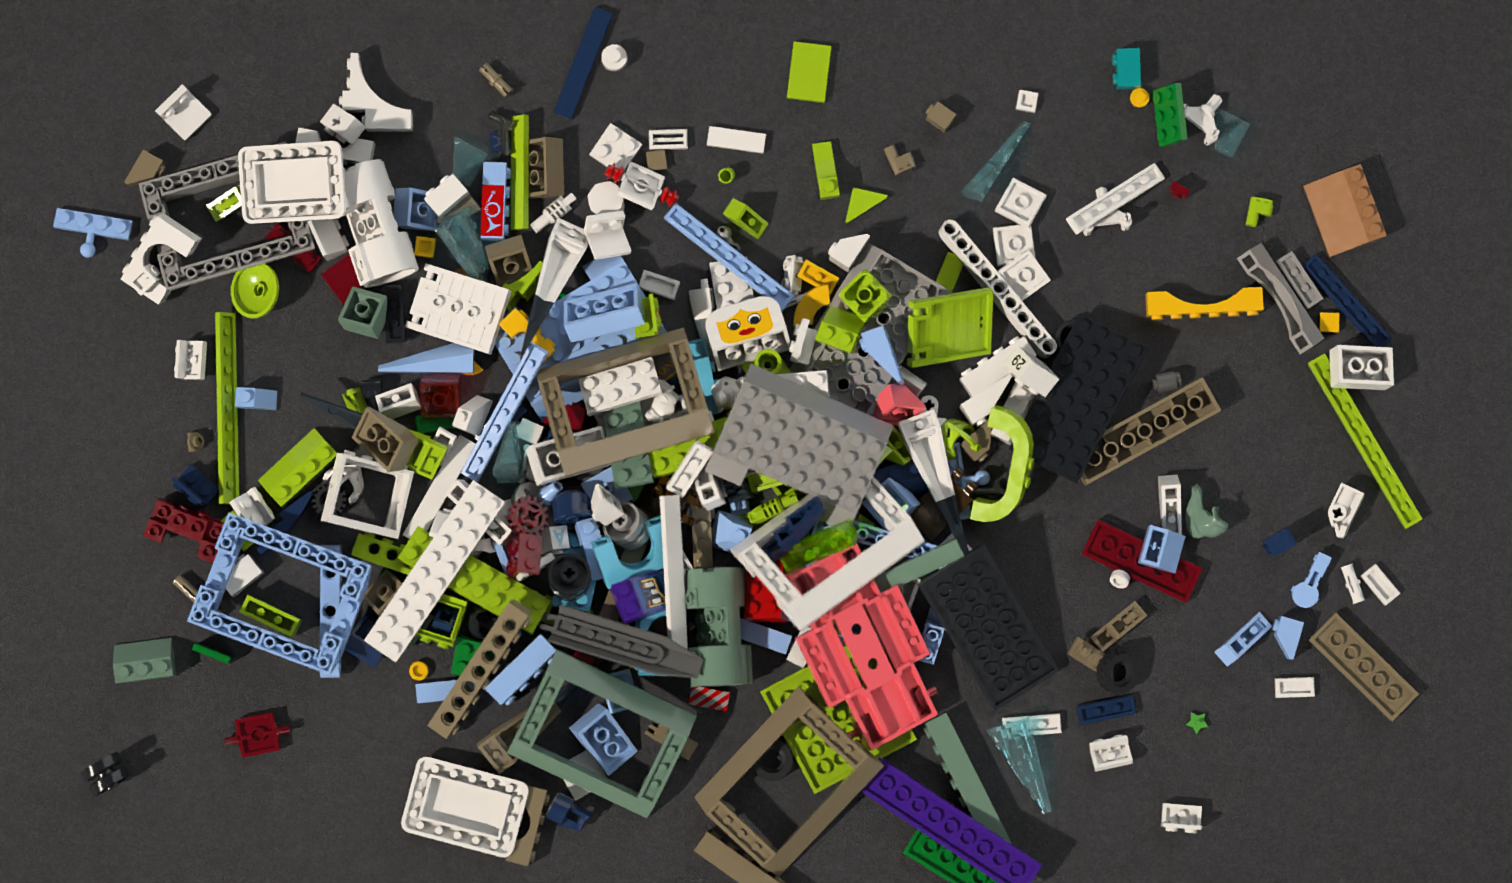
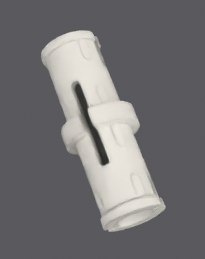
M1353 564L1341 567L1347 583L1345 586L1350 591L1353 604L1364 601L1365 598L1359 585L1361 582L1360 579H1357Z

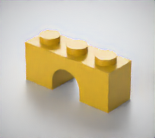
M515 308L499 325L512 339H515L519 334L526 333L527 319L529 317L522 309L518 311ZM539 328L532 342L549 352L543 362L544 364L556 353L554 349L556 345L548 337L544 339L540 335L543 331Z

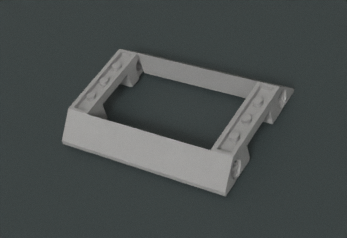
M285 141V142L278 143V144H275V145L287 144V143H286V141ZM238 155L138 183L149 222H151L154 216H159L163 213L169 216L166 204L168 201L240 181ZM309 220L287 221L293 237H284L186 266L182 265L179 252L168 245L156 244L159 253L157 257L166 291L315 249L313 233L307 222Z

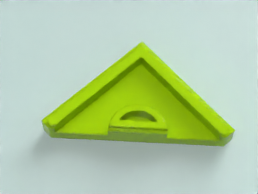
M853 188L845 223H849L883 200H886L887 195Z

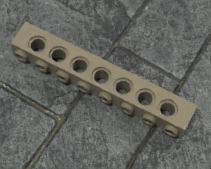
M514 598L507 604L427 725L446 739L450 735L454 736L460 728L458 723L461 719L463 721L470 713L468 708L471 704H476L480 698L479 691L481 688L485 690L491 681L488 679L491 673L495 675L501 666L499 661L501 658L505 659L511 651L509 646L512 642L515 644L521 636L519 631L522 627L526 628L531 621L529 616L533 611ZM508 620H513L516 623V627H511ZM498 635L504 636L506 642H500ZM489 650L495 653V658L489 657ZM478 666H482L485 669V674L478 671ZM467 682L474 683L475 689L469 688ZM457 697H462L465 704H460ZM447 712H451L455 719H450L447 716Z

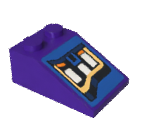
M664 570L629 578L611 585V594L625 625L666 611Z

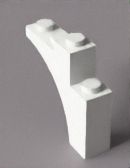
M351 53V57L347 59V69L350 70V77H347V89H350V91H343L342 96H339V107H342L347 113H365V115H362V124L366 126L367 132H413L412 110L395 107L380 99L366 83L359 53Z

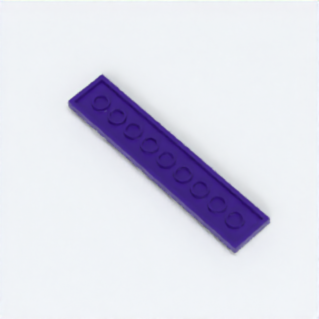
M878 758L884 764V767L868 782L861 792L996 882H1032L1043 864L883 758Z

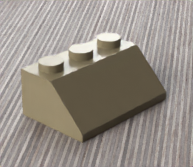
M542 137L529 140V199L564 196L563 139Z

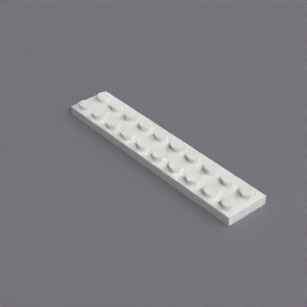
M473 480L365 638L364 641L394 662L399 660L495 519L505 501Z

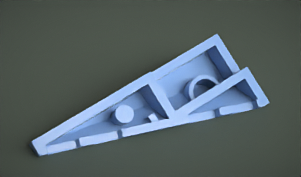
M451 343L379 365L378 372L474 374L475 349Z

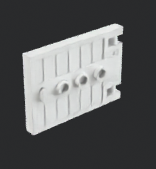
M425 264L424 270L427 271L425 278L421 277L410 310V314L413 317L411 322H406L405 327L491 355L500 329L499 323L503 320L512 291ZM434 274H438L436 282L433 281ZM420 317L424 318L422 325H419Z

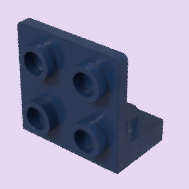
M192 464L179 478L173 477L171 479L174 482L173 487L183 494L187 493L189 495L188 499L197 506L203 505L206 507L219 492V487Z

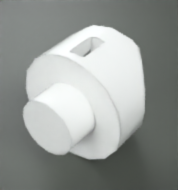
M617 44L607 46L602 52L604 67L610 71L623 69L627 64L625 49Z
M483 535L471 552V556L478 558L483 551L488 553L496 552L492 538L485 539Z

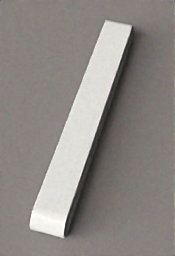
M954 220L945 221L939 229L941 239L963 262L964 267L982 288L993 290V302L1022 337L1026 338L1036 354L1041 358L1050 357L1057 348L1055 340L958 223ZM945 227H950L953 230V234H948L945 231ZM958 241H961V242L964 243V245H965V248H964V249H961V248L958 247V245H957V242H958ZM969 256H974L977 259V263H972L969 260ZM981 271H987L989 278H984ZM993 286H999L1002 292L997 293ZM1006 300L1012 301L1014 307H1008L1006 305ZM1018 315H1023L1026 318V322L1019 321ZM1030 330H1036L1038 337H1033ZM1042 345H1048L1050 352L1044 351Z

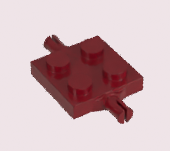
M274 712L236 719V736L224 737V740L228 741L225 742L226 746L237 743L241 751V757L244 758L281 750L279 736L280 734L291 733V730H283L290 728V725L278 727L275 722Z

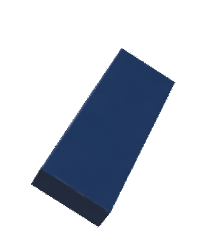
M1133 695L1076 706L1080 725L1137 714Z

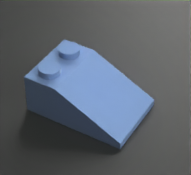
M880 326L861 333L862 339L859 340L865 353L868 352L901 386L905 385L885 327Z
M599 703L569 727L577 740L608 776L638 752L608 709Z

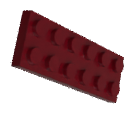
M1097 519L1081 555L1113 570L1125 571L1129 574L1130 578L1187 603L1202 571L1201 567L1182 558H1179L1176 573L1139 564L1138 560L1144 541Z

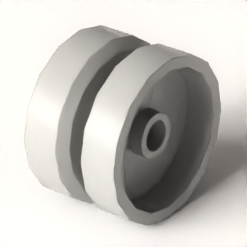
M620 502L624 515L607 526L602 524L604 534L608 535L612 542L616 543L620 548L636 550L643 546L650 537L644 522L650 518L633 503Z

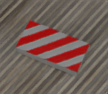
M692 687L689 704L727 711L730 693L704 687Z

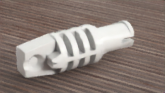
M573 193L569 194L566 198L558 197L543 210L540 217L530 224L532 229L538 233L549 223L554 224L557 218H561L572 209L569 205L576 200V197Z

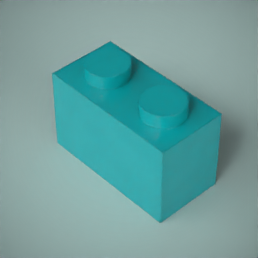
M1140 48L1116 49L1115 54H1112V66L1116 67V73H1113V85H1116V90L1140 88Z

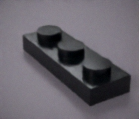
M403 285L383 286V295L388 297L385 323L386 343L407 342Z

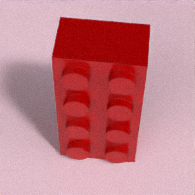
M792 548L774 562L783 575L791 572ZM746 571L744 618L750 622H788V616L777 605L776 597L757 576L753 577Z

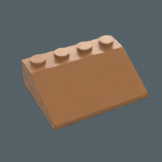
M1361 164L1303 186L1329 257L1370 244L1387 236Z

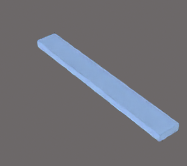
M677 203L665 215L664 219L756 292L777 301L782 312L795 298L792 293Z
M531 342L461 471L463 475L471 480L479 482L549 353L534 342Z

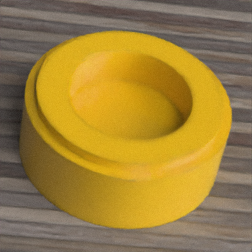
M417 661L410 666L409 674L414 680L421 681L428 676L429 668L424 662Z

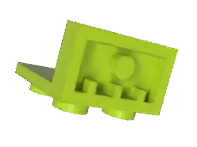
M653 293L649 294L648 298H641L645 324L634 327L636 339L659 335L658 331L662 330L661 319L656 317V312L659 311L658 299L653 297Z

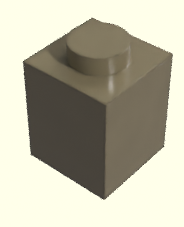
M938 101L935 105L931 104L925 112L928 114L926 120L944 133L956 117L954 112Z

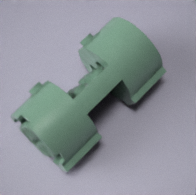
M721 567L685 571L686 609L696 610V642L698 643V647L688 649L704 660L698 678H691V687L753 684L751 645H741L739 608L745 607L746 568Z

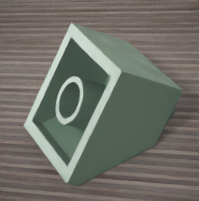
M352 287L338 318L339 323L344 330L378 339L386 323L388 297Z

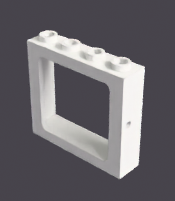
M344 450V454L337 453L321 521L398 539L414 471L408 470V466H406L404 470L387 472L378 462L373 461V457L362 455V458L355 457L356 453ZM346 464L391 474L396 477L384 527L334 515L335 504Z

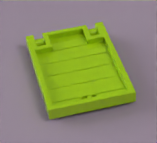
M982 288L909 301V307L913 309V314L908 315L907 351L912 354V358L907 359L908 366L914 368L991 354L992 289Z

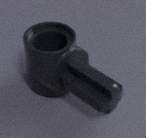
M362 380L363 398L367 399L368 407L379 412L375 396L383 393L382 380Z

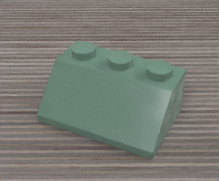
M172 638L114 645L113 669L115 683L120 684L176 676Z

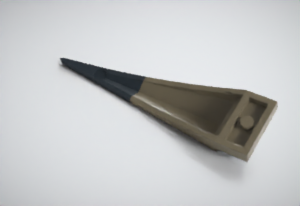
M605 661L595 668L603 670L609 665V661ZM571 682L560 688L538 736L584 688ZM528 709L493 729L489 735L476 744L499 774L519 759L508 754L507 751Z

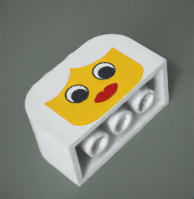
M761 296L746 299L743 302L719 308L708 316L705 323L718 371L754 361L756 355L764 349H772L777 353L788 351L791 343L780 306L777 301L770 297Z

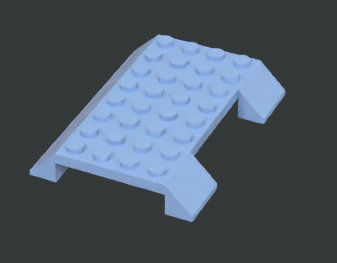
M621 256L594 259L582 266L590 281L553 304L540 326V329L543 331L540 335L544 339L548 337L556 345L554 347L556 353L540 369L649 338L636 339L635 329L631 327L571 343L565 330L564 301L637 283ZM639 286L641 298H646ZM508 311L505 312L503 319L510 314ZM661 323L662 330L658 331L659 334L667 332ZM500 327L495 345L512 374H514L524 354L521 356V350L526 333L519 334L515 339H512ZM536 375L526 393V397L543 423L547 413ZM580 378L559 384L565 405H572V402L578 403L583 400L578 380Z

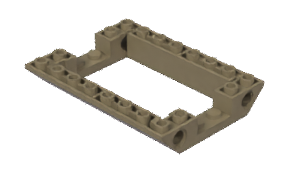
M684 328L539 369L537 373L538 384L565 477L715 434ZM671 351L689 414L577 446L559 384Z
M800 686L796 688L694 797L707 816L763 868L777 876H780L884 767V764L857 739L853 740L826 715L827 711ZM799 717L854 770L776 850L772 846V842L765 836L761 838L735 813L736 809L728 801L725 802L722 797Z

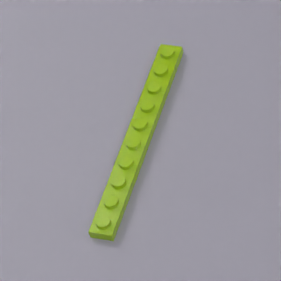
M216 312L219 504H230L233 499L239 497L237 407H235L237 387L235 313Z
M1326 354L1307 363L1404 529L1421 521V515L1346 388H1331L1330 361Z

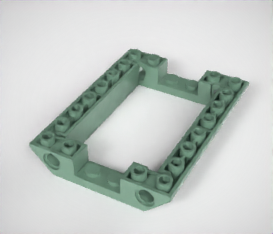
M556 649L507 753L647 818L654 808L688 739L697 715ZM564 680L670 729L664 737L662 746L648 775L645 776L639 794L624 785L534 744Z

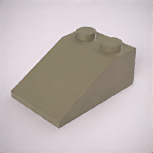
M366 407L351 437L387 472L404 470L419 441L407 427L371 407Z

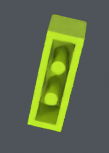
M247 595L239 611L290 637H295L303 621L251 595Z

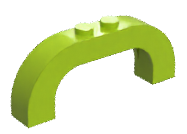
M998 405L991 408L987 427L999 429L1007 433L1013 442L1014 451L1004 496L999 500H988L978 497L973 501L970 519L981 522H992L1002 519L1020 504L1026 488L1030 485L1029 470H1032L1034 465V459L1032 458L1033 437L1028 424L1013 410Z

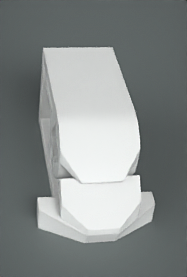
M1343 483L1340 484L1328 510L1331 527L1335 528L1337 538H1344L1347 535L1349 527L1365 496L1363 492ZM1338 510H1341V514L1343 516H1338V518H1335V514L1333 512H1338Z

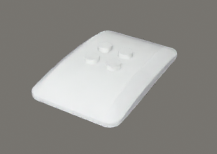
M323 141L243 147L239 151L238 163L242 215L247 223L337 219L345 215L346 196L342 147L338 142Z
M423 757L416 764L401 825L406 832L499 857H508L514 850L529 789L524 782L430 757Z

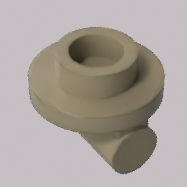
M198 432L187 433L189 452L200 451L204 447L203 436Z

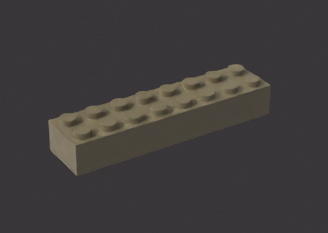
M1204 378L1196 380L1107 429L1081 477L1083 484L1086 486L1222 411Z

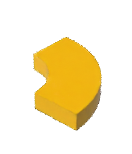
M828 284L813 288L800 300L794 314V326H796V323L800 324L802 318L810 320L809 325L813 324V318L817 310L822 306L830 304Z

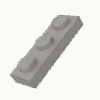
M1292 251L1275 262L1306 310L1323 300V297Z

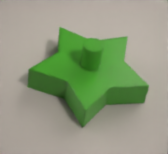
M1191 712V720L1186 725L1193 727L1196 734L1201 728L1208 727L1204 722L1205 713L1196 715Z

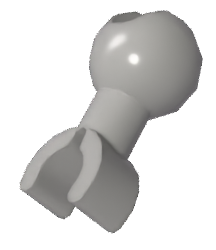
M720 226L717 229V235L729 245L732 244V246L740 250V246L734 243L731 238V229L727 226ZM721 227L724 228V232H720Z

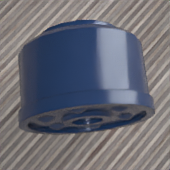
M580 490L561 492L551 502L553 523L556 526L566 525L567 527H573L578 521L592 518L590 497Z

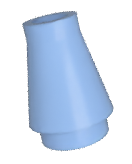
M554 481L539 489L536 494L537 502L543 501L542 506L551 505L553 498L562 490L561 483Z

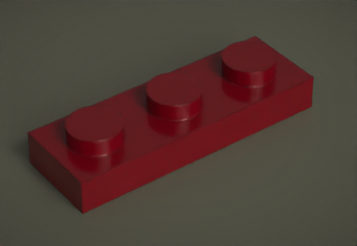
M276 223L265 238L269 241H274L288 236L293 237V235ZM312 250L289 256L309 273L322 260Z

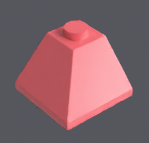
M889 384L879 393L873 417L891 425H897L898 422L919 415L926 409V406L906 386Z

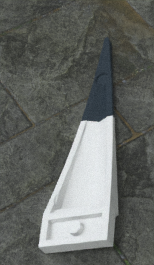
M557 218L548 239L521 356L527 350L589 244L584 229L560 218Z
M934 409L898 422L897 425L903 437V443L953 536L957 539L963 553L969 552L955 498L942 431Z

